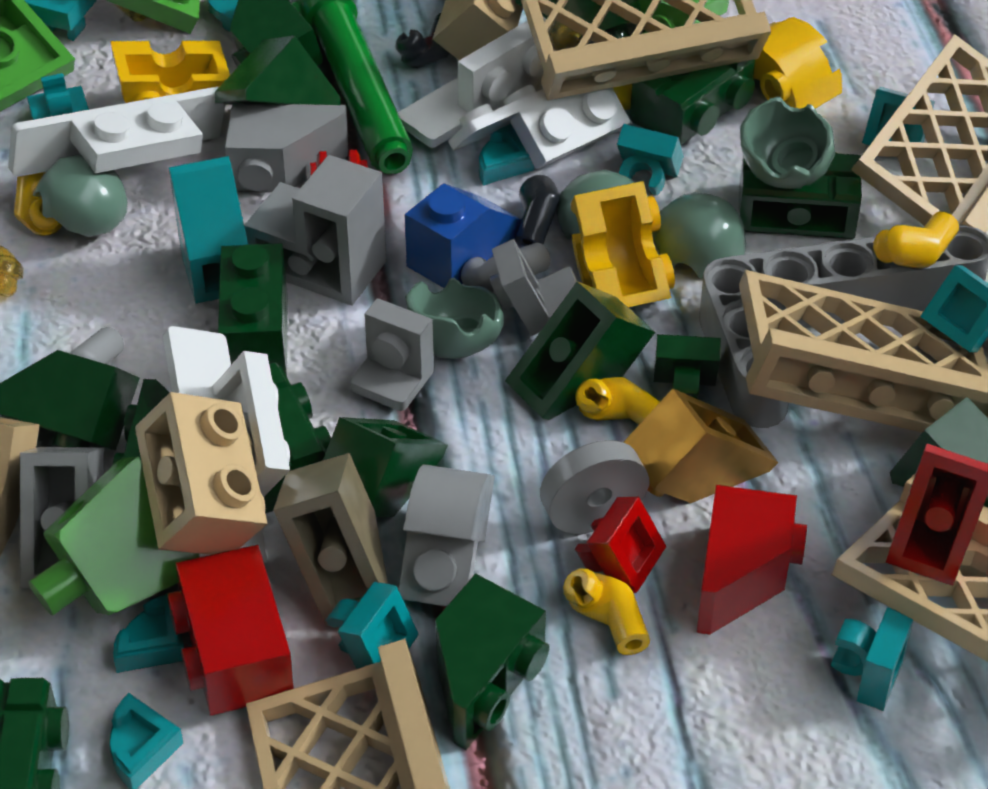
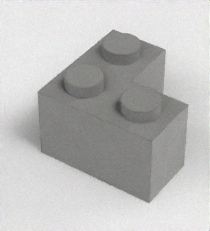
M328 154L300 189L282 182L277 185L244 225L248 244L283 243L286 282L353 306L386 262L382 172Z

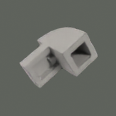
M422 465L419 468L410 493L403 530L407 531L398 589L403 600L448 606L473 577L478 541L485 542L494 475L431 465Z

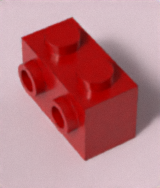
M259 545L177 562L176 570L179 591L167 594L170 614L176 635L189 632L192 646L181 649L186 678L190 691L203 688L210 716L246 708V703L294 689L291 653Z

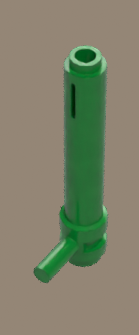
M297 0L291 2L313 28L315 36L320 41L371 165L386 174L402 172L410 164L413 153L412 143L357 22L358 11L354 0Z

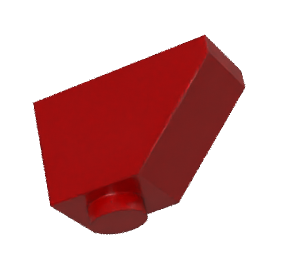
M927 443L885 563L953 586L988 495V464Z
M716 485L696 633L710 635L785 590L789 563L802 565L805 551L807 525L794 523L797 495Z

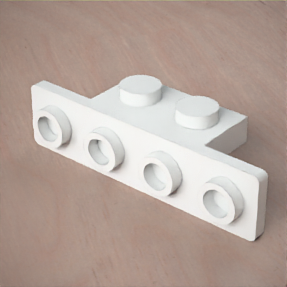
M528 21L459 60L457 78L399 111L398 114L405 130L428 147L435 148L449 140L462 128L459 120L470 111L485 104H489L494 111L505 106L503 100L517 90L528 85L536 87L541 84L544 71ZM554 24L548 32L554 51L577 47L581 41Z
M528 85L503 100L505 106L493 111L489 104H485L464 115L459 120L462 128L448 142L452 150L455 151L512 124L537 170L621 131L623 124L629 125L631 121L613 88L547 101L544 89L536 92L533 85Z
M212 87L18 122L11 127L8 168L15 177L46 172L59 158L81 154L96 174L201 153L202 141L218 138L221 134L225 104L215 103V91L219 87Z
M170 326L163 334V343L172 392L241 403L247 432L252 441V455L259 487L264 497L290 471V450L288 443L283 437L278 411V389L272 381L268 355L243 351L231 364L227 339L223 334ZM261 529L240 548L259 545L262 559L265 563L267 561V554ZM199 554L200 557H204V556H208V555H209V554Z

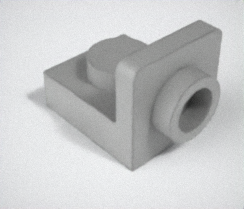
M377 298L364 314L367 359L351 378V391L383 405L403 411L409 406L434 372L433 319Z

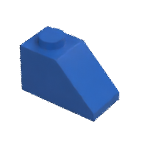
M443 183L404 214L406 266L443 288L446 287L451 278H456L462 285L461 270L464 264L474 257H482L486 261L494 257L492 248L512 239L515 240L521 218L482 196Z

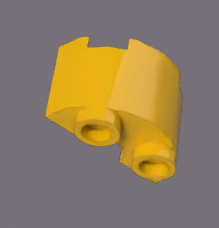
M789 17L782 22H772L769 24L771 33L758 59H755L753 81L754 78L760 80L761 91L767 100L781 97L790 107L804 108L807 104H810L817 108L842 93L841 70L839 68L834 72L831 71L828 59L820 48L821 45L827 43L822 34L809 23L795 17Z
M220 40L181 41L177 50L168 54H160L153 51L149 41H110L123 100L126 103L220 87L230 76Z
M644 181L574 195L571 202V210L576 214L580 233L572 234V243L582 283L616 296L628 308L670 299V289L675 286L674 270L669 256L666 253L658 255L656 252L652 232L659 231L661 228L660 211L654 196H647Z

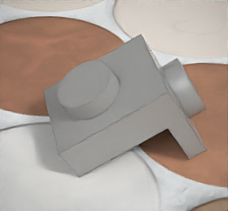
M512 239L492 248L498 273L491 276L490 281L503 309L507 310L514 307L532 336L543 329L577 282V279L572 269L565 267L537 280L515 240Z

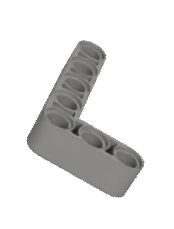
M959 225L958 233L935 264L922 269L881 262L873 250L875 237L724 257L708 264L703 273L699 321L705 337L721 338L718 374L734 415L744 419L751 427L769 428L778 425L785 419L789 407L788 402L756 396L748 392L746 376L754 358L739 283L745 270L924 311L954 265H963L984 281L986 280L988 272V235L976 227ZM766 298L779 309H787L777 300ZM826 312L837 322L845 323V321L838 317L836 314ZM802 319L797 321L804 328H812Z

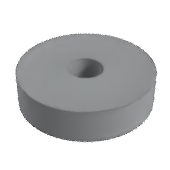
M616 440L597 441L583 445L559 459L550 468L541 483L540 498L556 528L571 534H587L593 532L590 526L592 522L603 518L617 497H639L642 501L648 490L649 476L636 451L630 445Z

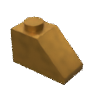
M672 389L624 441V443L630 445L636 451L648 473L649 486L647 491L657 497L667 494L689 503L715 494L716 485L733 487L770 472L779 463L744 419L675 389Z

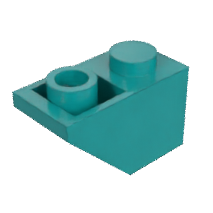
M229 156L169 167L181 256L195 304L219 299L221 246L248 244Z

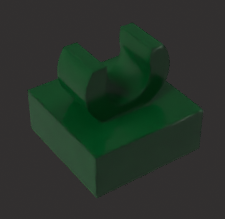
M657 334L653 382L672 383V389L697 399L699 385L716 386L720 364L721 338Z

